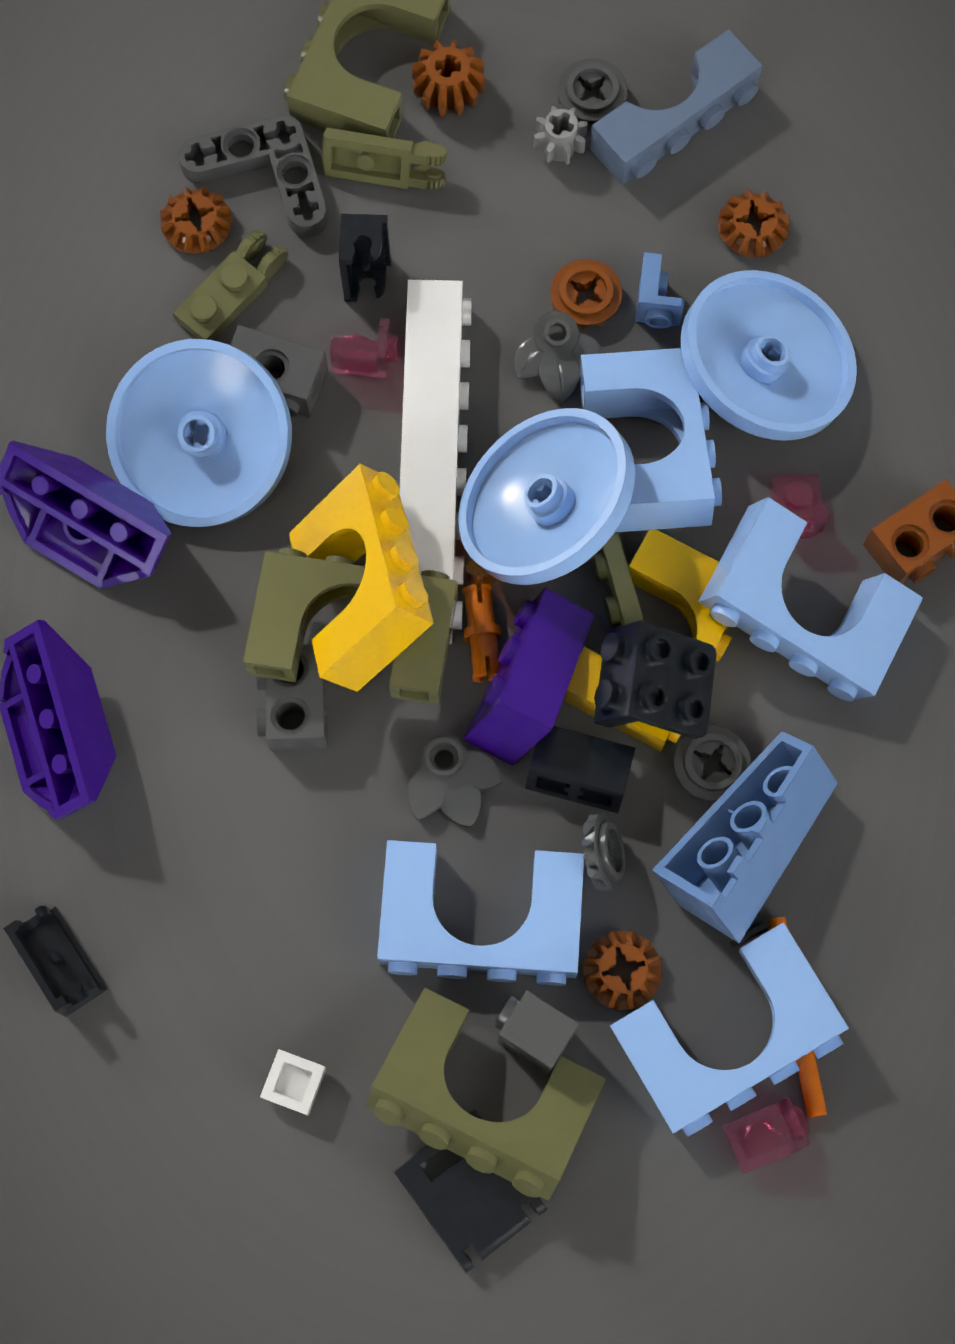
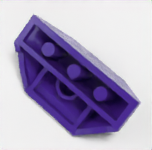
M17 441L9 442L0 464V495H3L8 513L25 544L100 589L154 575L170 539L171 532L151 501L76 457Z
M36 620L4 640L3 652L7 656L1 671L0 711L22 791L39 806L49 811L48 814L54 819H63L97 801L117 755L91 667L45 620Z

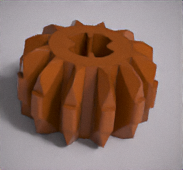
M455 38L448 47H443L436 40L433 45L434 51L422 48L419 54V62H414L412 66V79H414L412 83L413 93L416 98H422V105L426 111L437 106L438 113L442 118L448 109H453L461 116L464 111V105L475 108L478 102V94H483L485 90V77H483L484 63L482 58H475V51L472 45L460 50Z

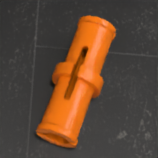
M476 584L462 589L468 625L464 629V640L470 643L473 669L472 679L478 683L484 682L487 670L488 679L491 681L493 676L496 675L500 663L498 662L497 639L501 637L500 625L495 624L492 601L493 591L492 586L489 584L480 585L481 591H478V596Z

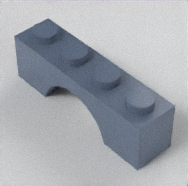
M728 29L695 52L690 76L694 91L685 101L663 110L644 109L626 101L592 125L589 149L622 186L634 177L642 178L654 168L657 161L669 152L675 154L682 150L690 141L691 136L703 128L709 130L717 125L726 111L736 104L743 106L748 103L759 90L758 83L763 65Z

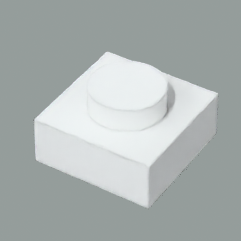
M278 1049L260 1098L309 1116L327 1068Z

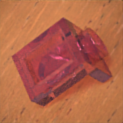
M381 318L378 341L369 340L367 337L357 334H350L345 337L332 336L330 346L332 372L387 378L388 363L397 362L399 335L391 333L390 318Z
M819 474L773 476L770 482L772 500L808 522L799 539L811 538L816 536L818 532H822L829 519L828 508H823Z
M789 1097L722 1126L743 1174L796 1153L809 1145V1140L806 1136L810 1133L807 1119L798 1106L793 1107Z

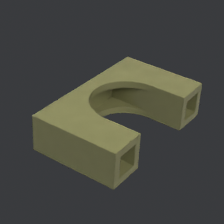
M331 0L330 3L324 2L318 15V29L314 38H308L304 43L301 52V66L296 75L291 74L285 85L284 99L288 101L290 116L302 124L323 131L327 127L394 138L404 117L402 93L355 77L342 67L338 61V56L345 44L353 37L376 29L395 31L434 45L436 40L439 39L451 12V0Z
M281 548L278 553L265 551L243 658V664L248 675L296 682L304 637L309 623L328 604L355 596L362 581L365 566L354 565L355 562L343 556L331 555L327 556L326 560L309 558L306 553L292 548ZM425 570L421 572V577L428 594V603L434 624L393 660L389 688L391 698L439 705L458 597L457 580L449 579L450 577L445 573Z
M424 987L371 1085L365 1107L370 1109L375 1117L383 1123L391 1126L401 1125L418 1134L420 1139L428 1146L439 1150L448 1149L465 1158L466 1162L475 1170L487 1174L493 1172L512 1182L514 1188L520 1193L535 1198L540 1196L549 1201L563 1175L606 1078L560 1055L539 1101L528 1113L520 1118L506 1122H491L479 1119L467 1113L455 1102L448 1091L444 1078V1064L462 1031L469 1009Z

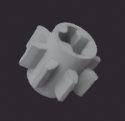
M552 106L551 112L547 115L546 119L542 117L536 118L535 131L537 134L534 135V149H544L546 162L548 163L554 160L564 161L566 165L570 164V158L575 152L582 154L585 152L586 140L583 137L587 135V121L578 122L574 108L566 110L557 109L555 106Z

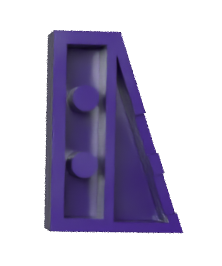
M546 587L532 602L526 599L513 620V624L517 628L499 655L498 662L500 663L497 673L487 686L463 740L513 766L545 737L554 726L595 615Z

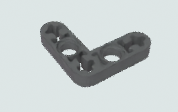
M277 115L192 137L180 146L178 161L181 171L189 181L195 183H206L271 166L291 230L302 237H313L325 229L327 224L326 204L303 128L294 117ZM286 132L290 142L282 144L278 134ZM264 136L265 143L267 144L266 150H262L260 137ZM238 141H247L254 146L253 151L245 157L232 155L230 148ZM217 148H221L224 161L219 162L216 152ZM202 154L205 164L196 166L193 156ZM291 168H302L308 173L307 178L299 184H290L283 178L286 171ZM304 197L307 198L309 210L313 213V219L306 221L303 215H301L299 199Z

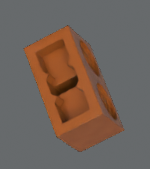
M947 479L871 529L863 546L884 573L901 584L910 579L915 585L937 569L934 562L946 554L951 559L955 558V489ZM941 518L946 520L951 525L952 532L939 530L935 526L933 519ZM895 544H908L913 548L916 556H903L898 552Z

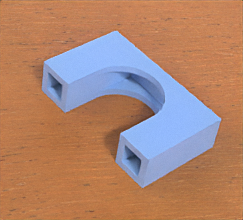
M681 348L581 355L580 390L584 410L597 413L604 418L643 417L654 420L667 427L679 443L678 447L671 454L661 460L646 464H634L635 483L632 498L627 512L615 532L711 526L714 507L721 506L722 488L720 478H712L711 468H715L716 464L714 440H706L705 430H709L710 423L709 407L706 402H700L699 393L692 384L685 369Z
M769 497L748 506L698 602L711 610L710 616L717 622L728 627H738L751 635L749 640L758 648L768 652L776 651L790 660L788 664L796 672L808 677L815 676L828 684L827 689L834 696L845 701L875 696L923 597L888 574L883 573L862 581L843 621L831 635L820 636L805 630L788 612L783 600L781 585L786 563L808 522Z
M387 840L377 954L379 965H388V973L396 975H417L418 968L437 969V976L442 978L466 979L467 971L487 972V980L516 982L518 974L537 976V984L565 986L566 978H576L578 973L584 854L535 850L531 907L527 919L521 928L510 938L497 944L478 946L462 942L453 937L444 929L434 910L437 862L436 843Z
M784 922L744 945L739 950L740 955L765 994L772 1012V1030L769 1041L762 1053L751 1063L737 1069L717 1070L696 1062L683 1050L654 1000L610 1025L673 1134L683 1129L686 1136L689 1137L713 1122L709 1115L710 1111L724 1103L732 1111L756 1097L757 1095L752 1086L767 1077H770L773 1084L776 1085L799 1071L800 1068L796 1060L813 1051L817 1059L844 1044L839 1034L848 1030L849 1027Z

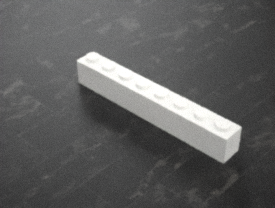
M408 280L399 494L405 516L409 522V531L415 553L418 556L420 573L425 570L439 571L447 574L450 577L449 579L457 580V584H463L464 556H455L456 540H461L458 525L459 512H456L457 496H462L467 475V468H458V453H467L468 425H459L460 410L469 409V382L460 381L461 367L470 368V340H462V326H471L472 298H463V281ZM457 601L449 644H452L453 629L462 630L463 601Z

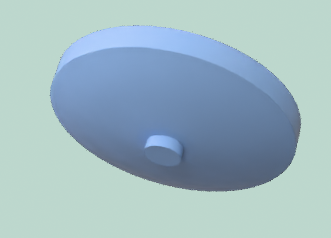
M745 270L726 274L714 280L702 290L684 318L681 330V352L685 369L692 384L702 399L720 417L749 434L782 441L812 436L826 428L845 409L851 399L856 384L857 366L853 345L845 327L834 311L818 295L788 277L758 270Z
M186 339L168 343L154 349L137 361L125 374L110 403L106 424V442L111 465L119 482L151 501L164 521L188 527H211L230 523L246 516L271 495L280 482L288 464L292 444V424L288 405L282 390L270 372L259 361L246 352L225 343L207 339Z
M579 408L547 411L513 427L499 438L483 455L471 473L463 491L459 507L458 525L461 541L469 556L492 577L503 582L518 585H532L554 580L588 561L614 534L627 512L632 498L635 483V465L632 452L626 440L604 417L589 410Z

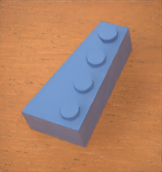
M781 731L652 871L679 906L737 943H740L838 782L813 745Z

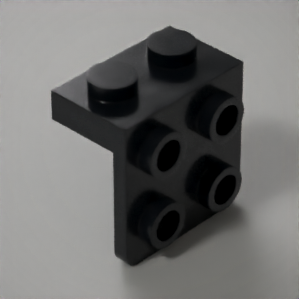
M641 620L606 630L605 639L601 645L602 664L599 685L594 696L596 705L594 723L611 728L634 722H642L693 739L704 737L707 734L717 655L716 649L709 643Z

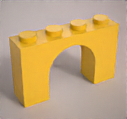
M361 463L289 533L292 549L306 553L309 558L326 560L327 556L336 555L356 562L366 553L363 578L355 596L347 607L312 639L319 677L356 692L434 624L428 603V594L424 588L418 565V556L415 553L409 531V522L405 516L399 494V485L389 474L377 472Z
M649 530L629 565L633 585L674 606L686 619L692 638L713 645L717 654L716 661L720 662L732 640L731 636L725 634L728 626L714 620L710 616L711 610L698 602L719 561L658 530ZM584 646L563 701L594 717L596 709L594 696L599 685L602 657L600 654ZM642 722L613 727L659 752L662 751L667 740L676 744L681 736L680 734Z

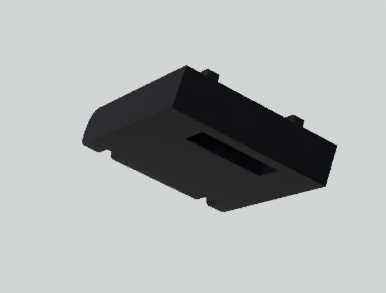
M475 1109L469 1112V1114L482 1119ZM428 1145L393 1170L397 1179L465 1273L469 1272L474 1266L471 1258L463 1252L464 1249L472 1245L480 1258L484 1260L531 1223V1220L520 1207L528 1200L531 1208L539 1216L548 1210L539 1197H529L520 1193L514 1188L512 1182L493 1172L487 1174L475 1170L463 1157L431 1181L420 1164L439 1151V1149Z

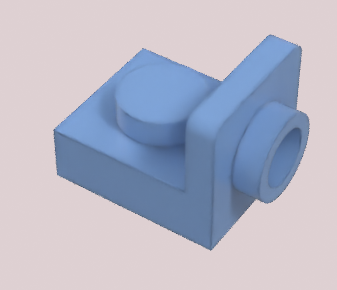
M644 252L635 322H643L652 328L658 329L680 326L685 300L683 298L666 296L669 272L660 271L662 254Z

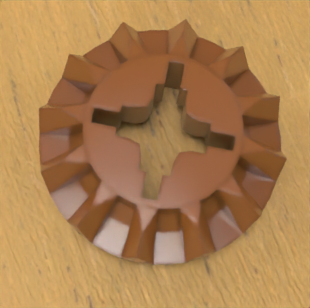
M204 185L200 190H190L185 186L183 192L177 196L169 195L168 204L163 210H160L161 230L165 239L172 247L184 253L202 254L212 251L225 241L231 230L232 216L229 206L223 200L220 193H212ZM191 208H194L200 216H203L201 217L202 224L200 226L202 231L197 232L196 226H193L191 221H187L190 219L189 212H191Z
M748 189L742 195L736 197L732 195L727 204L721 208L718 230L723 242L733 252L750 258L764 257L774 253L784 244L789 232L790 215H787L783 209L782 200L775 201L770 198L767 191L758 194L752 193ZM750 211L756 214L758 220H765L761 224L758 236L750 223H744L747 221Z
M580 259L563 266L552 280L550 295L553 310L570 315L582 330L588 325L598 324L601 327L607 319L615 316L622 300L621 282L617 274L602 262L591 259ZM596 283L593 296L596 301L593 302L587 299L578 306V292L576 290L579 289L585 292Z
M611 931L597 939L588 950L583 964L584 981L591 995L604 1006L616 1010L635 1009L647 1003L656 993L662 980L661 958L651 941L646 940L634 931ZM616 950H619L620 955L624 956L626 963L643 964V966L638 967L636 971L630 974L629 991H627L626 984L622 983L620 976L602 975V973L608 972L609 969L616 965Z

